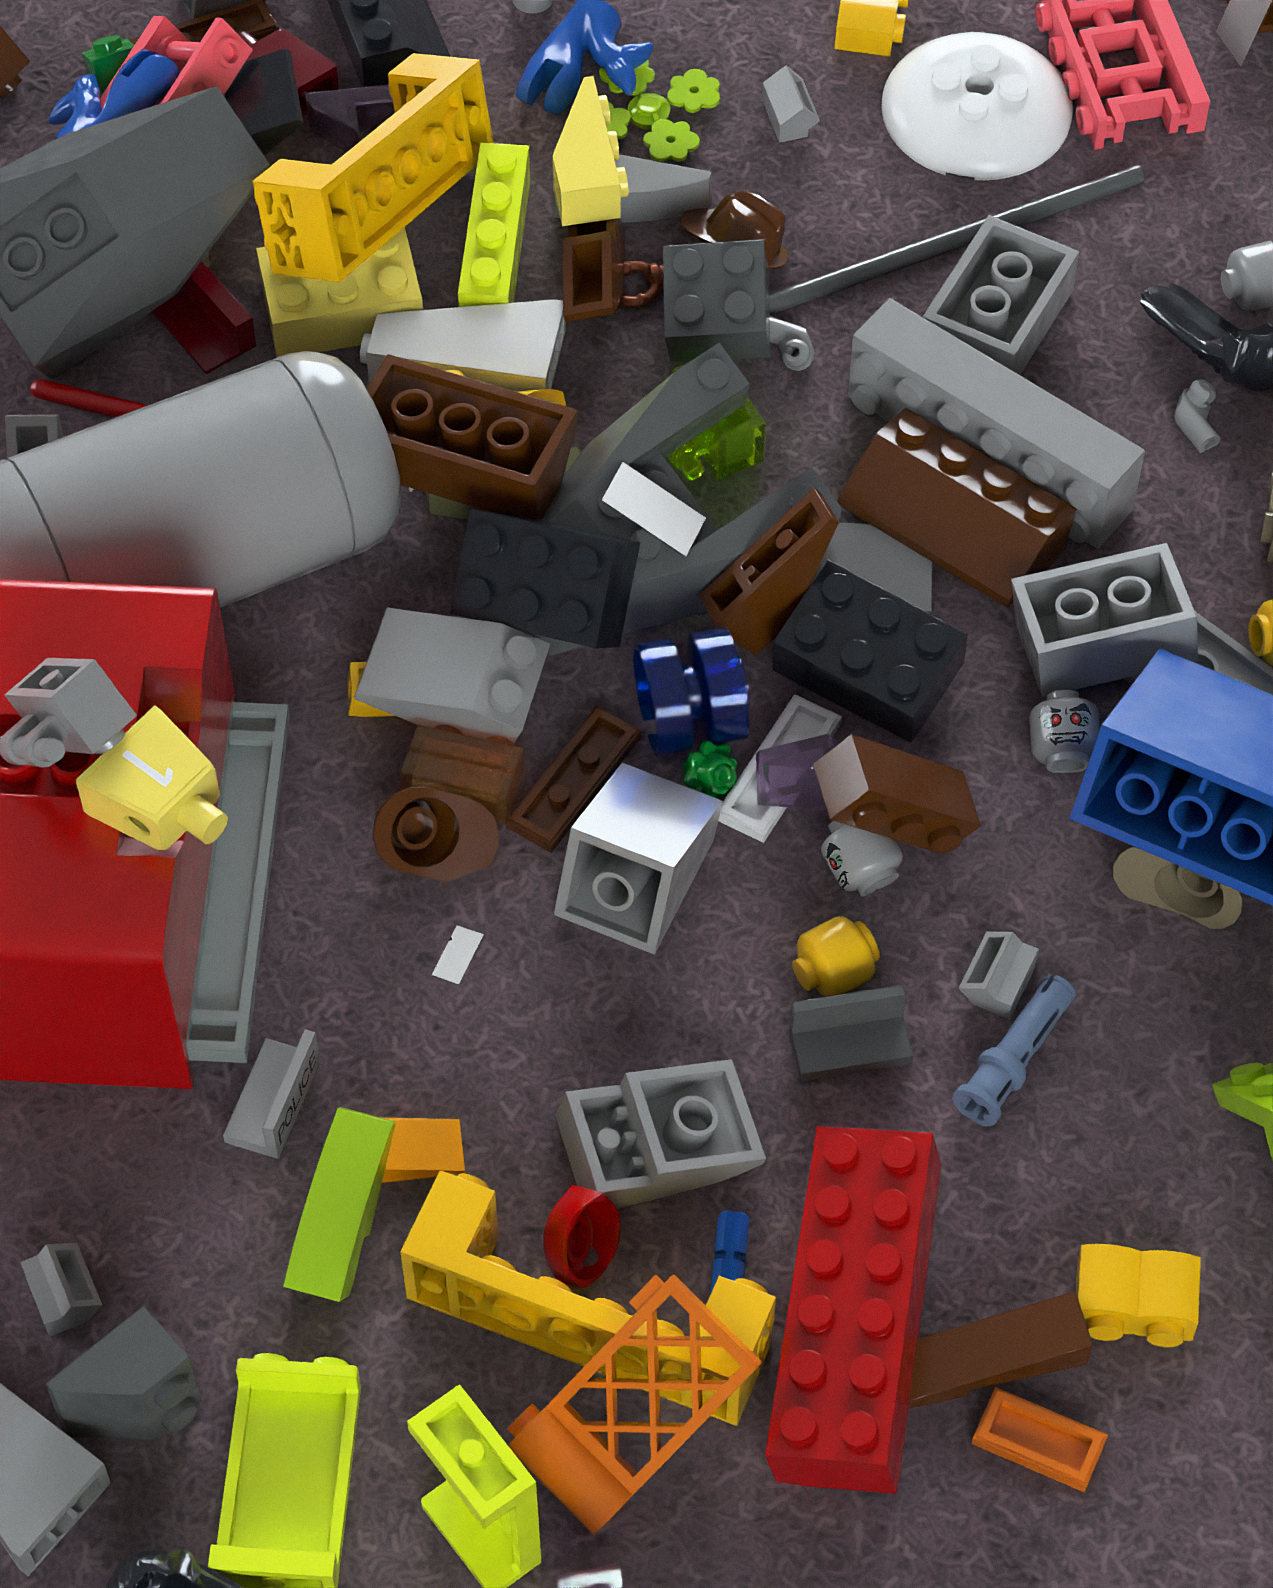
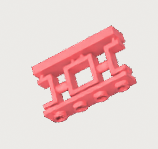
M1042 0L1041 3L1036 4L1035 17L1040 32L1047 31L1050 37L1048 46L1051 62L1054 66L1061 65L1063 70L1062 80L1069 89V100H1075L1077 105L1076 124L1078 131L1081 135L1088 134L1094 150L1104 147L1105 138H1111L1113 143L1122 142L1126 122L1162 117L1168 134L1177 133L1180 125H1183L1186 134L1205 131L1210 99L1168 0H1084L1078 2L1077 0ZM1134 7L1139 20L1115 24V22L1131 20ZM1095 26L1094 28L1079 30L1078 40L1076 39L1073 29ZM1123 49H1134L1139 64L1104 69L1098 55ZM1162 74L1167 89L1143 93L1142 90L1159 87ZM1123 93V96L1106 99V106L1104 109L1100 97Z

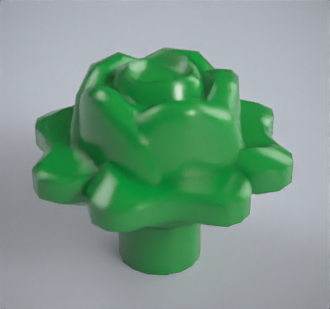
M703 741L699 752H691L688 759L683 763L682 772L685 776V786L716 799L722 797V794L728 792L737 779L735 771L737 761L730 757V746L724 743L715 745L711 741Z

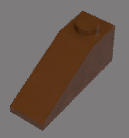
M816 488L811 489L699 595L715 626L755 656L777 637L809 589L839 524L821 492Z

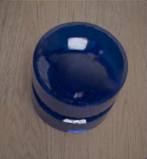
M726 627L689 634L687 643L688 665L682 664L679 652L671 638L634 644L633 669L643 721L656 719L657 733L648 735L649 743L655 756L691 750L694 740V718H698L707 741H711L715 745L747 739L749 734L748 708L750 705L748 682L743 662L737 654L731 634Z

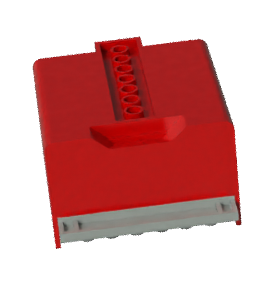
M0 579V736L4 735L22 719L5 697V694L46 658L95 659L137 715L123 728V731L126 733L154 705L162 710L214 766L220 796L214 806L228 816V822L224 831L214 842L204 844L186 831L168 849L158 851L89 816L83 811L76 779L102 754L65 752L61 760L49 767H35L29 764L14 765L8 763L0 755V1080L192 1089L194 1078L189 1060L247 1063L290 720L288 704L243 703L236 701L216 588Z

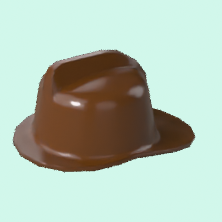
M735 191L726 195L715 210L697 208L685 211L680 216L681 226L687 233L707 243L764 240L768 269L781 268L789 260L788 251L781 246L785 230V215L781 210L753 192Z
M408 787L394 793L377 811L374 821L373 841L377 854L389 867L403 873L448 882L489 867L499 847L500 833L495 818L483 804L466 796L433 788ZM426 847V849L419 850V851H415V852H414V851H411V850H408V849H414V850H416V849H421V848Z

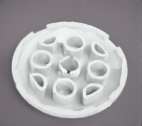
M965 32L943 36L926 42L909 52L899 61L889 75L883 89L882 116L886 129L893 141L906 155L917 163L943 175H946L947 172L960 176L975 177L974 180L985 181L1023 174L1051 158L1064 143L1072 122L1073 104L1072 100H1069V89L1063 82L1061 73L1053 63L1037 50L1006 36L984 32Z

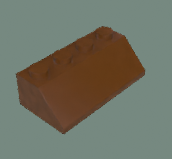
M387 354L366 389L374 401L386 428L394 451L401 485L479 509H497L542 520L563 481L578 421V410Z
M906 407L875 434L837 501L844 509L1007 608L1013 603L1011 579L1046 571L1065 550L1077 510Z

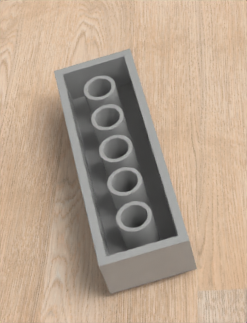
M891 298L853 335L848 397L852 399L854 405L861 412L868 415L875 413L890 421L906 407L1073 506L1077 510L1068 538L1075 542L1082 543L1085 541L1099 549L1133 511L1145 454L1143 448Z

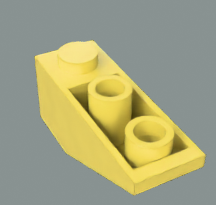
M594 76L583 78L553 153V190L562 226L621 218V197H628L629 194L625 167L616 168L615 161L619 160V145L616 131H607L606 125H610L608 99L606 95L598 96Z

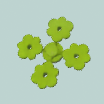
M647 60L644 64L634 69L636 87L632 95L637 96L629 102L628 110L614 108L613 104L608 102L610 125H606L607 131L615 130L617 139H623L628 134L627 126L631 121L638 128L652 130V132L644 135L643 143L649 147V155L653 160L658 162L667 160L684 161L688 156V152H693L699 147L700 139L696 133L690 131V125L687 122L679 121L674 124L668 120L671 110L670 104L675 107L684 106L685 110L690 113H696L701 108H714L720 102V94L718 92L720 83L716 78H707V74L703 70L690 69L684 74V77L674 76L670 80L671 89L667 93L666 100L658 94L644 93L647 83L652 82L655 78V72L649 68V60ZM600 68L599 77L603 82L608 83L609 90L613 93L623 92L610 80L605 69Z

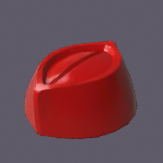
M577 1185L570 1186L549 1214L544 1228L543 1249L547 1264L557 1280L571 1286L587 1288L604 1273L613 1260L620 1242L621 1222L616 1206L604 1194ZM592 1246L598 1252L599 1259L595 1265L584 1266L583 1261Z

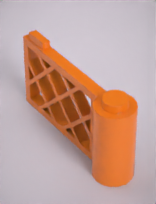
M674 1274L665 1283L657 1275L653 1276L629 1301L637 1312L542 1411L532 1403L507 1428L515 1437L508 1446L516 1457L593 1535L612 1518L762 1363ZM670 1295L689 1313L690 1336H658L657 1309ZM647 1320V1335H633ZM700 1325L711 1336H700ZM622 1345L647 1346L648 1379L617 1378L616 1352ZM658 1346H690L691 1380L659 1379ZM701 1347H723L741 1367L728 1380H702ZM605 1364L606 1378H592ZM581 1388L606 1389L607 1421H586L568 1402ZM617 1389H649L650 1422H619ZM659 1390H692V1417L686 1423L660 1422ZM702 1390L717 1391L703 1405ZM598 1432H607L608 1442ZM618 1432L650 1433L651 1459L638 1473L619 1454ZM661 1433H676L661 1448Z

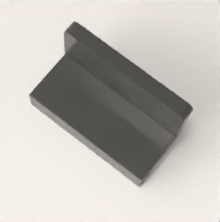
M898 985L792 1003L789 1033L800 1082L912 1064L913 1053L903 1017L906 1001L904 987Z

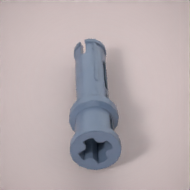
M1051 974L1045 976L1036 993L1025 1005L1001 1042L996 1047H991L982 1052L977 1061V1071L967 1084L960 1085L953 1093L954 1105L961 1114L982 1126H993L1001 1117L1000 1107L1011 1091L1021 1089L1025 1083V1068L1028 1062L1050 1034L1063 1012L1066 1011L1076 997L1074 987L1066 979L1055 975L1054 978Z

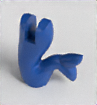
M577 0L569 13L550 33L528 62L518 82L516 97L520 101L532 105L546 87L548 90L544 99V110L555 115L562 113L573 101L579 90L582 76L583 56L588 52L593 60L601 68L605 69L610 80L625 94L630 96L636 87L634 69L648 60L654 45L649 42L618 46L615 43V39L622 24L616 10L603 0Z
M141 49L117 73L103 109L99 99L100 88L96 75L86 74L80 77L72 91L56 103L49 116V123L51 125L66 123L54 140L67 133L154 106L171 88L179 76L177 65L166 56L154 51Z

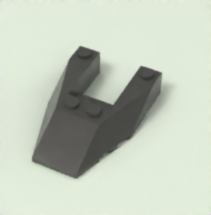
M720 342L676 370L593 439L564 474L562 484L542 520L640 542L622 635L641 629L650 630L666 625V622L698 614V616L707 614L708 611L699 595L811 489L816 488L821 492L838 521L843 510L811 467L717 530L680 480L665 457L745 405L750 383ZM622 462L706 517L687 556H684L602 501ZM533 634L534 637L551 643L547 653L549 656L585 647Z

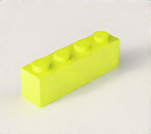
M480 142L458 289L459 307L514 303L530 189L528 145Z

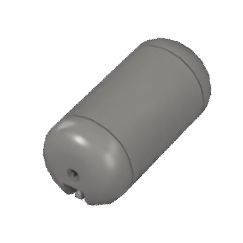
M302 351L285 354L7 458V460H1L0 579L216 588L221 608L347 559L350 556L360 554L385 538L395 523L401 501L400 475L386 428L370 394L361 379L351 368L337 357L318 352Z

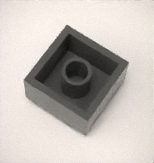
M764 240L663 246L664 335L670 361H692L719 342L732 360L771 358L769 270Z

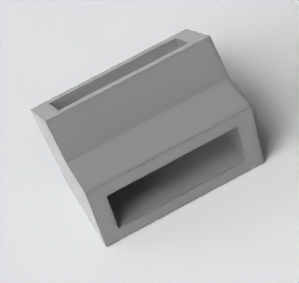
M786 65L763 82L762 101L779 143L808 137V130L820 122L803 78Z
M986 931L959 986L960 991L973 1005L1010 1020L1037 966L1039 949L1023 943L1014 932Z
M77 1243L46 1244L38 1255L20 1262L49 1337L88 1322L102 1306Z

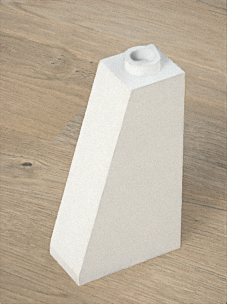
M553 299L377 314L372 334L364 333L360 348V362L367 364L370 382L387 354L441 370H460L465 377L515 392L551 389L566 332V321L563 317V300Z

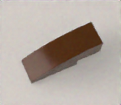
M620 218L568 226V238L563 239V317L566 322L615 314L622 293L625 262V230Z

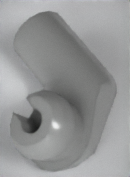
M770 316V343L778 345L783 362L788 368L796 371L806 369L812 363L815 354L806 329Z
M1202 379L1193 381L1190 388L1183 390L1174 413L1175 423L1199 453L1217 446L1220 442V436L1206 421L1211 409L1210 403L1216 398V391L1209 382Z

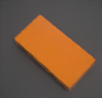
M995 1387L973 1436L972 1444L1085 1493L1107 1441L1108 1434Z

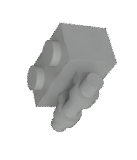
M46 658L5 694V697L22 719L4 735L0 736V755L8 763L14 765L29 764L35 767H49L61 760L65 752L102 754L113 748L123 739L125 735L123 728L137 715L95 659Z

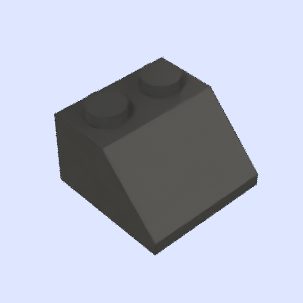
M144 1306L45 1383L61 1427L71 1437L155 1440L166 1430L169 1433H176L186 1427L197 1413L198 1409L196 1406L202 1402L189 1355Z

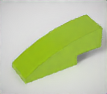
M343 1107L337 1109L303 1209L283 1287L341 1302L349 1297L364 1238L370 1235L396 1121Z

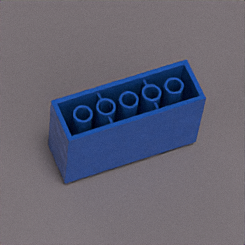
M1159 649L1101 725L1069 819L1273 906V695L1168 651Z

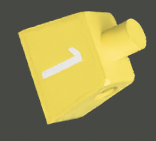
M155 705L125 733L123 739L117 745L103 753L76 779L83 811L86 814L158 851L168 849L186 831L204 844H210L222 834L228 822V816L214 806L220 796L214 766L163 711Z

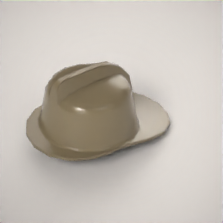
M1131 846L1121 852L1113 865V878L1120 891L1128 898L1183 914L1210 929H1224L1234 924L1242 912L1243 898L1239 891L1137 847Z

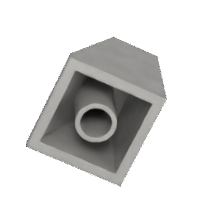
M622 763L571 827L554 915L655 955L714 841L723 801Z

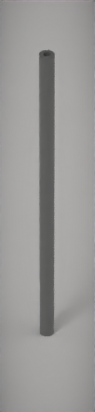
M1136 164L992 216L1020 227L1141 184L1145 180L1144 172L1140 165ZM986 218L769 294L770 315L969 245Z

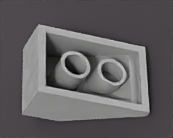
M387 607L353 699L485 753L505 757L523 730L551 643L498 622Z

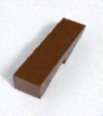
M1076 1291L917 1339L909 1409L970 1396L971 1389L1087 1365L1093 1344Z

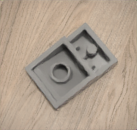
M732 1059L625 1073L620 1085L567 1091L555 1114L577 1186L604 1194L617 1209L718 1183L763 1165L766 1160Z

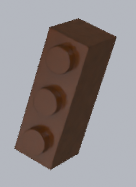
M853 734L813 763L830 820L936 853L954 850L962 843L964 838L981 827L963 771Z

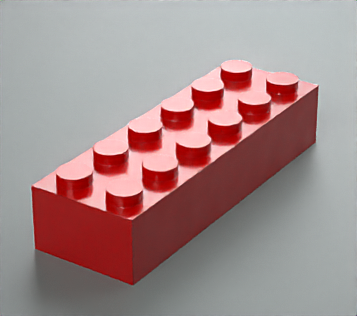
M817 1126L765 1451V1457L776 1482L808 1487L897 1494L910 1403L916 1341L919 1337L942 1167L933 1133Z

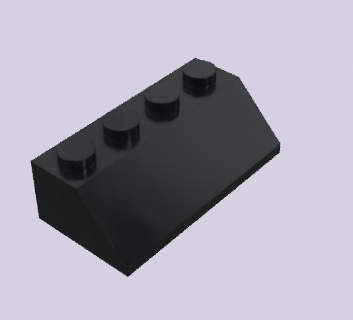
M327 0L365 95L389 90L388 73L413 53L450 57L427 0Z

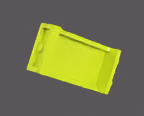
M272 1353L257 1354L253 1359L239 1358L236 1365L238 1391L217 1544H211L208 1568L223 1574L243 1588H338L361 1393L358 1367L349 1365L346 1361L334 1357H320L315 1359L313 1363L289 1361L281 1355Z
M459 1384L407 1421L408 1430L446 1479L445 1482L421 1499L422 1509L483 1588H507L542 1563L536 1481Z

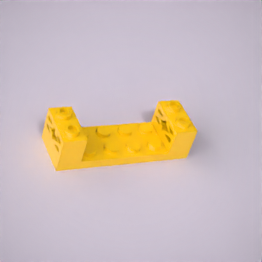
M413 53L388 73L389 93L393 99L395 113L332 165L280 159L252 181L254 198L259 209L264 233V244L268 251L272 274L340 283L477 165L480 142L493 143L479 60Z
M441 1170L439 1171L400 1251L407 1299L584 1367L624 1326L632 1315H629L624 1307L612 1300L596 1298L593 1301L572 1293L567 1285L557 1279L542 1276L539 1279L532 1278L517 1272L504 1259L492 1256L499 1240L495 1191L490 1189L484 1181L473 1175L461 1173L455 1176ZM719 1275L706 1304L762 1361L759 1367L711 1415L735 1426L740 1421L773 1339L776 1297L768 1294L766 1289L758 1283L748 1279L738 1278L733 1281ZM657 1319L658 1336H684L683 1331L677 1326ZM647 1321L633 1335H647ZM700 1325V1336H711ZM622 1345L616 1352L617 1378L648 1379L647 1346ZM658 1346L659 1379L691 1380L690 1346ZM701 1347L702 1380H728L741 1367L723 1347ZM605 1364L597 1371L598 1373L606 1375ZM659 1390L660 1397L692 1409V1390ZM702 1390L703 1405L717 1391Z

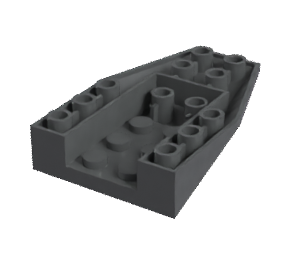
M217 86L67 133L0 168V315L33 366L50 379L65 373L175 296L254 193L252 181L271 167Z

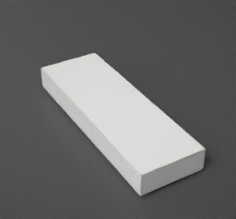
M794 694L723 801L718 821L764 843L813 768V763L819 759L841 725L842 716Z

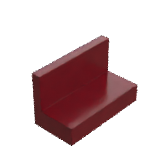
M202 261L184 283L185 291L172 297L152 311L155 317L205 374L212 372L256 347L252 316Z

